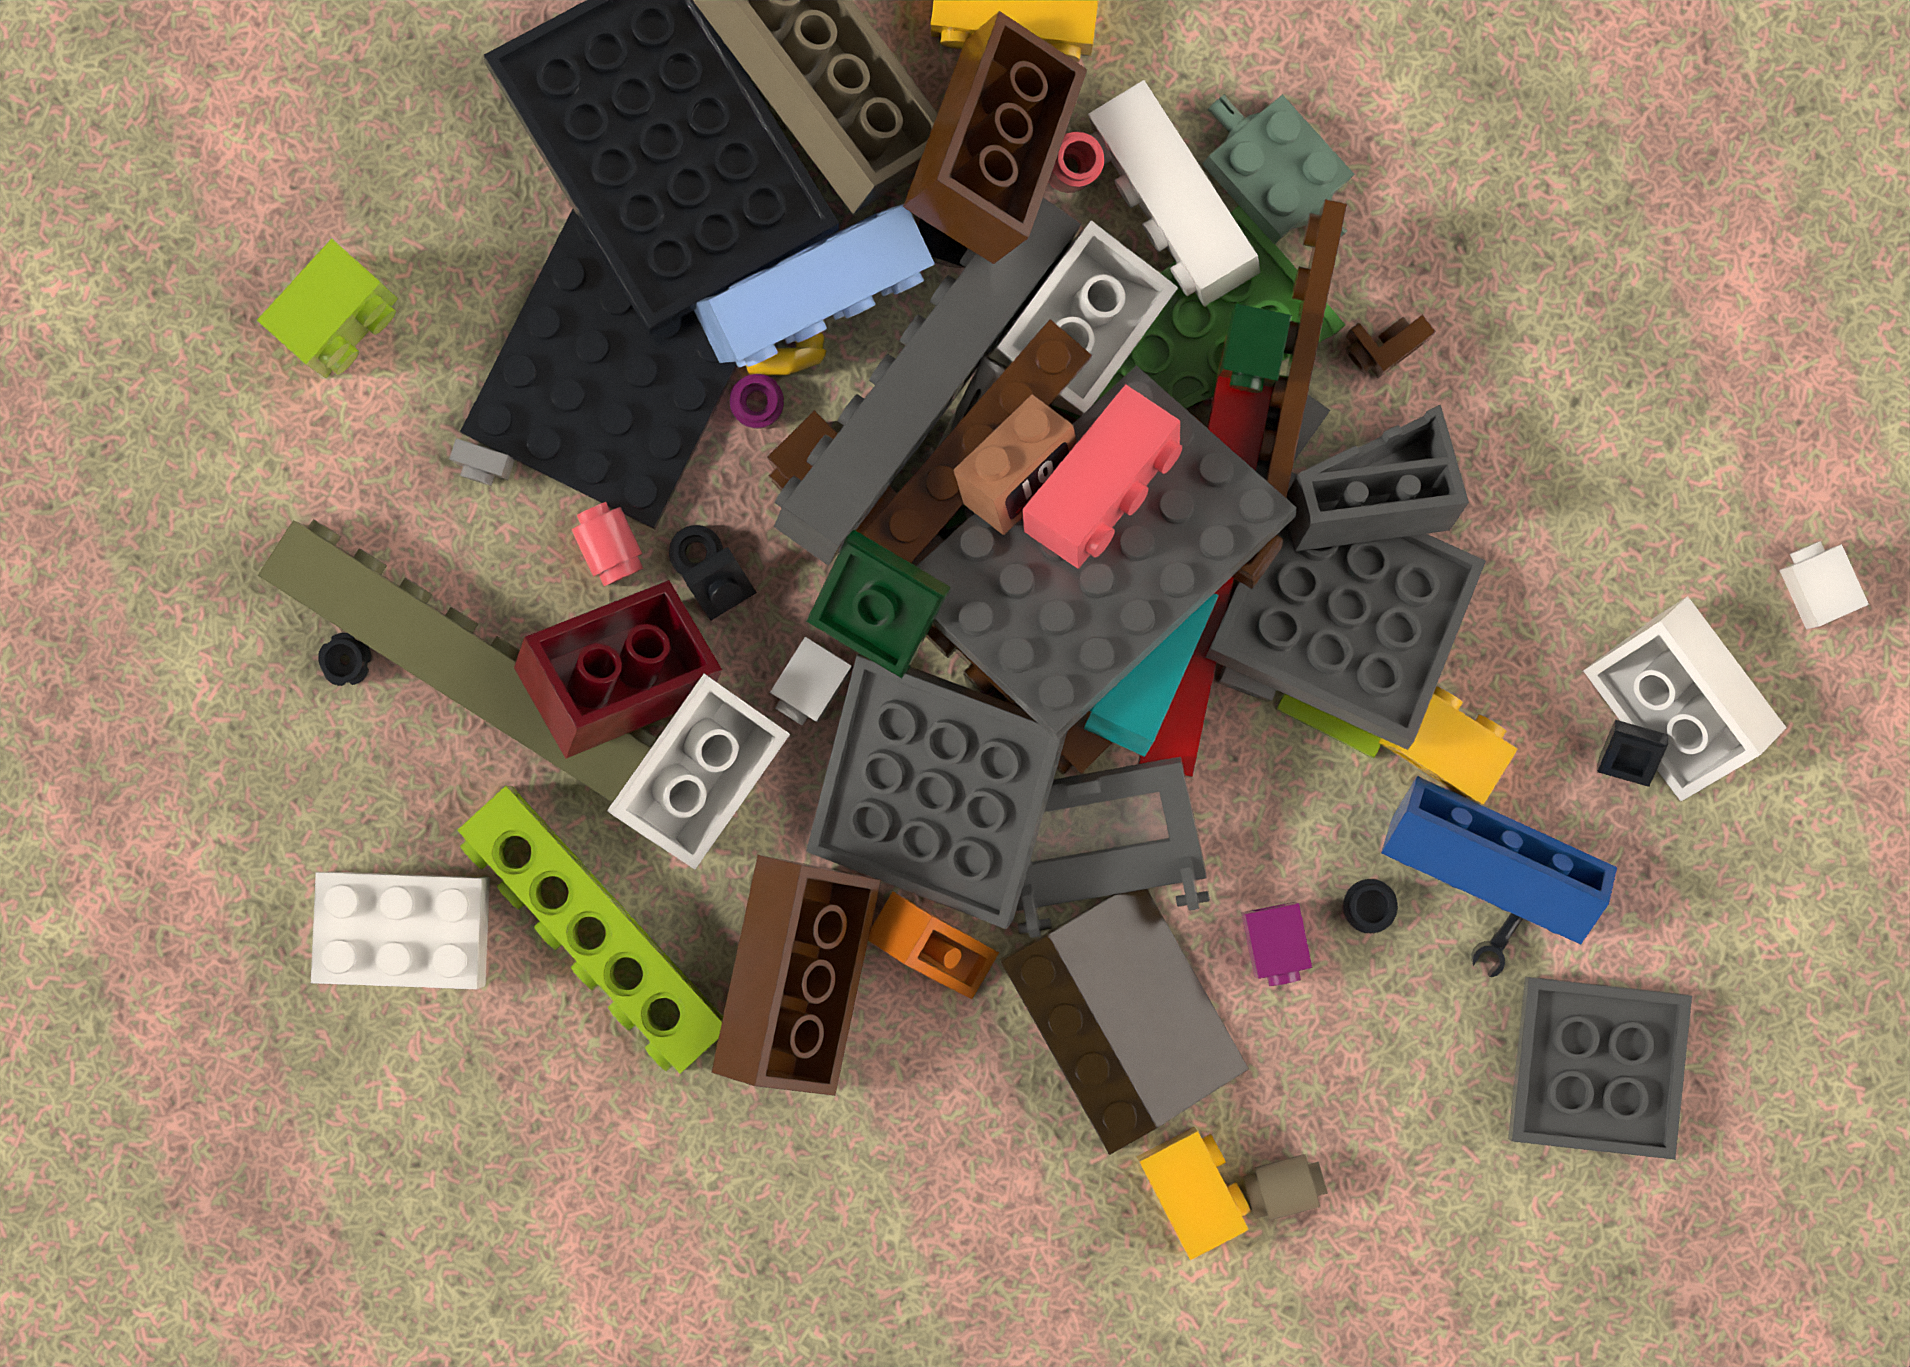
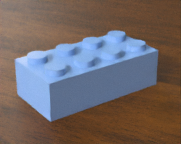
M903 205L884 209L830 235L779 262L777 265L735 283L729 287V290L717 296L707 297L697 302L694 311L719 363L736 362L738 368L745 365L750 367L777 354L778 351L774 343L785 339L787 344L793 341L798 343L826 330L827 327L823 319L833 315L835 320L844 316L847 319L873 307L876 304L872 295L881 292L882 296L891 293L895 295L924 281L920 271L935 265L911 212L905 209Z

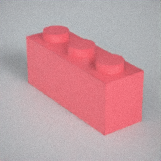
M1125 384L1023 508L1024 532L1077 569L1082 566L1090 555L1095 558L1098 557L1112 540L1115 532L1112 527L1124 513L1130 516L1137 511L1147 496L1149 490L1147 484L1158 471L1162 474L1167 473L1180 456L1182 451V445H1180V420Z

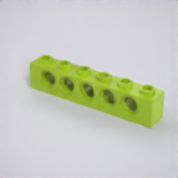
M513 786L502 788L457 830L466 840L460 847L468 858L481 870L487 865L494 870L503 880L497 885L502 895L518 910L526 905L539 920L534 926L537 933L554 950H557L562 945L576 960L571 966L576 976L592 991L598 985L613 1001L608 1006L611 1014L628 1031L636 1026L650 1041L644 1047L645 1050L663 1070L667 1072L673 1066L681 1074L719 1039L723 1015ZM515 836L523 837L531 846V858L521 868L512 866L505 857V846ZM551 876L561 878L568 887L567 901L559 908L547 905L541 895L543 883ZM586 917L597 918L605 927V939L597 948L585 946L578 937L579 924ZM621 958H633L641 965L643 977L637 987L627 988L616 980L614 970ZM668 998L677 1004L680 1010V1018L676 1026L663 1028L654 1022L651 1016V1008L657 999Z

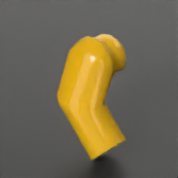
M820 332L797 343L795 341L796 348H776L777 354L753 366L748 367L746 365L747 371L750 375H790L818 365L822 362L827 350L823 349L825 337Z

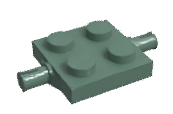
M1225 94L1208 108V111L1213 114L1229 134L1225 138L1224 143L1212 152L1202 165L1274 245L1292 229L1307 225L1309 213L1319 214L1325 199L1331 200L1333 195L1355 175L1283 94L1262 112L1249 115L1247 118L1237 110ZM1342 227L1340 238L1348 231L1344 227Z

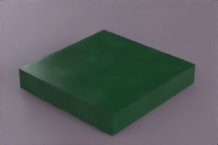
M853 529L846 537L806 622L902 679L910 669L951 587Z

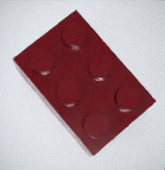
M670 580L525 636L514 666L516 673L566 759L675 714L703 674L717 682L722 672L721 666Z

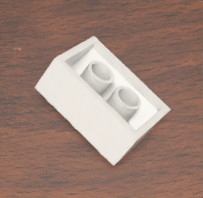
M1090 221L1073 240L988 357L1008 367L1048 320L1051 319L1092 354L1090 361L1051 404L1082 416L1097 400L1178 287L1101 227Z
M1688 596L1650 620L1583 670L1620 721L1668 734V746L1657 770L1680 801L1685 800L1761 755L1786 729V726Z
M703 674L607 811L693 869H696L790 734L713 679Z

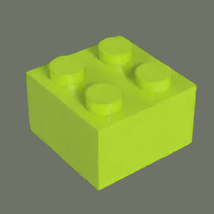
M331 238L262 313L257 321L304 364L324 378H327L332 371L340 375L351 366L359 355V350L355 346L369 331L376 335L390 323L396 314V310L392 306L398 298Z

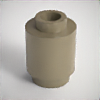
M1305 1154L1255 1167L1256 1173L1243 1176L1255 1219L1268 1216L1271 1221L1319 1208L1318 1196L1328 1194L1319 1162L1308 1164Z

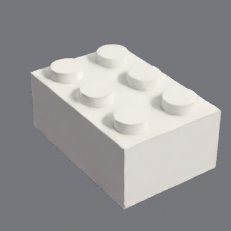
M316 872L311 983L479 989L484 987L486 984L490 877Z

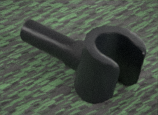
M1510 913L1502 927L1494 934L1490 941L1477 944L1471 953L1473 966L1483 952L1492 951L1498 955V961L1490 969L1488 976H1498L1505 967L1503 950L1523 918Z

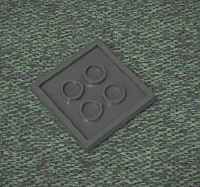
M1525 976L1508 1140L1520 1143L1676 1160L1692 995Z

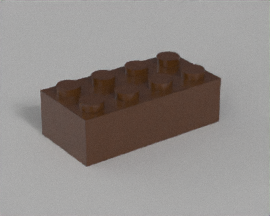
M998 11L968 37L963 45L903 207L987 261L995 264L1030 236L1088 69L1001 11Z
M757 855L711 1073L756 1087L836 1095L881 880L842 870Z

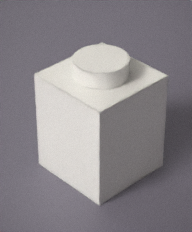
M1821 541L1806 546L1790 554L1794 564L1780 570L1806 629L1822 626L1869 605L1842 544L1826 550Z
M805 637L770 693L780 698L775 709L802 726L808 717L819 723L853 667Z

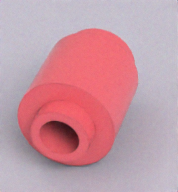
M1084 132L1065 134L1048 183L1060 192L1075 193L1096 180L1104 166V153L1098 141ZM1063 157H1071L1076 160L1078 164L1077 173L1070 171L1066 167Z
M603 502L576 515L581 525L571 529L593 577L599 575L604 587L644 569L638 558L643 553L621 507L610 511L607 502Z

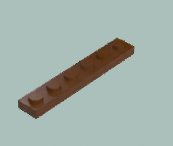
M1325 199L1320 213H1309L1303 245L1312 247L1308 268L1299 266L1297 270L1292 299L1301 301L1297 322L1290 321L1284 354L1290 355L1286 376L1279 375L1278 381L1273 386L1269 407L1279 408L1275 430L1264 429L1258 458L1259 461L1268 462L1264 479L1285 498L1287 497L1347 207L1346 203Z
M1049 319L862 534L913 564L964 505L954 469L1031 395H1034L1049 407L1090 361L1092 354Z

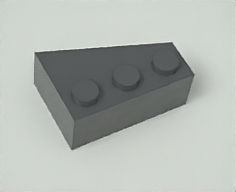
M1441 404L1426 411L1424 416L1402 427L1397 425L1384 431L1381 437L1357 448L1355 445L1298 473L1286 497L1296 507V517L1288 523L1295 551L1450 531L1469 504Z

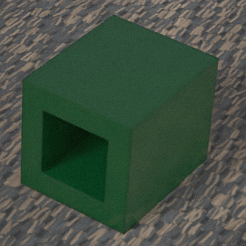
M1236 304L1231 313L1218 376L1230 378L1229 386L1241 391L1262 393L1263 386L1273 387L1279 378L1292 315Z

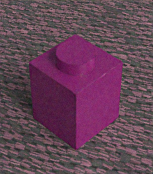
M1290 902L1241 912L1254 977L1258 979L1267 977L1269 986L1300 981L1299 971L1312 968L1299 903Z

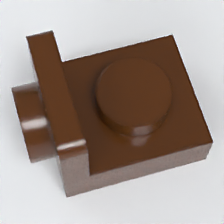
M1423 314L1411 324L1408 323L1405 317H1402L1378 336L1383 343L1381 347H1378L1364 327L1357 323L1346 334V338L1351 344L1345 349L1350 359L1361 372L1366 374L1372 370L1379 379L1429 341L1436 331Z

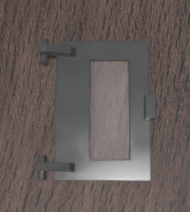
M1181 757L1053 780L1016 911L1024 910L1026 922L1018 923L1019 934L1029 933L1030 938L1041 936V930L1052 929L1050 918L1039 919L1038 907L1183 882L1185 895L1176 896L1177 907L1187 905L1189 911L1199 909V903L1210 901L1209 891L1197 892L1195 880L1207 878V871Z

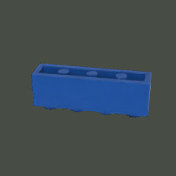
M1419 776L1415 778L1394 813L1381 854L1397 860L1406 866H1410L1580 945L1609 905L1617 867Z

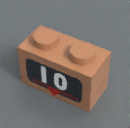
M1031 395L954 469L964 505L1002 535H1005L1023 517V508L1077 444L1073 425L1034 395Z

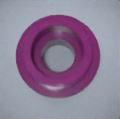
M751 374L740 379L733 387L730 394V408L735 418L742 425L753 429L765 428L775 423L782 414L784 408L783 392L772 378L762 374ZM754 392L765 394L768 400L767 406L759 412L750 410L747 407L749 395Z

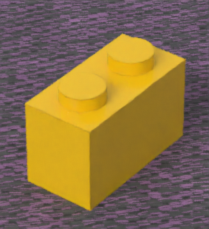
M1436 686L1415 741L1408 750L1383 738L1378 743L1457 794L1484 805L1518 749L1503 739L1507 732L1503 727L1478 714L1474 721L1459 711L1463 704L1460 699Z
M1192 1127L1137 1156L1190 1261L1249 1230L1242 1216L1250 1213L1251 1209L1238 1184L1235 1182L1227 1187L1217 1167L1225 1164L1226 1161L1211 1133L1201 1138L1197 1129Z

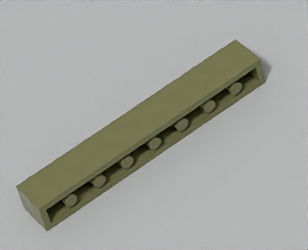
M315 519L312 520L309 527L297 521H292L259 572V577L608 800L614 802L657 741V737L645 729L639 728L566 759L514 669L520 651L518 648L498 636L495 637L492 644L488 643L473 633L478 626L477 622L453 607H450L446 615L427 604L433 596L430 592L407 578H404L400 586L382 575L387 567L386 564L360 548L354 556L350 555L336 546L341 536Z

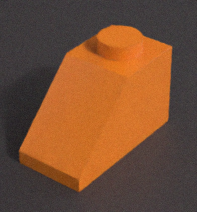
M895 892L891 893L871 927L868 939L869 942L908 967L971 1000L999 952Z

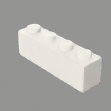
M1144 80L1088 113L1093 131L1090 135L1102 147L1104 164L1111 161L1120 174V177L1114 180L1120 194L1130 208L1139 204L1145 213L1148 221L1142 224L1156 250L1160 252L1167 248L1177 263L1170 269L1186 296L1195 292L1205 307L1260 273L1257 253Z

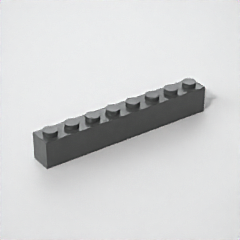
M1043 197L1029 238L995 264L967 249L960 261V264L966 268L956 280L948 275L942 281L930 300L936 307L926 319L918 314L912 320L900 338V342L906 346L896 359L890 354H887L882 359L869 379L875 386L864 399L859 394H856L851 399L838 419V422L844 425L834 439L825 434L815 446L806 461L813 466L803 480L794 475L784 486L775 501V504L781 507L774 528L829 566L840 552L846 537L853 529L857 530L976 372L980 359L983 356L989 355L1065 253L1077 234L1081 223Z

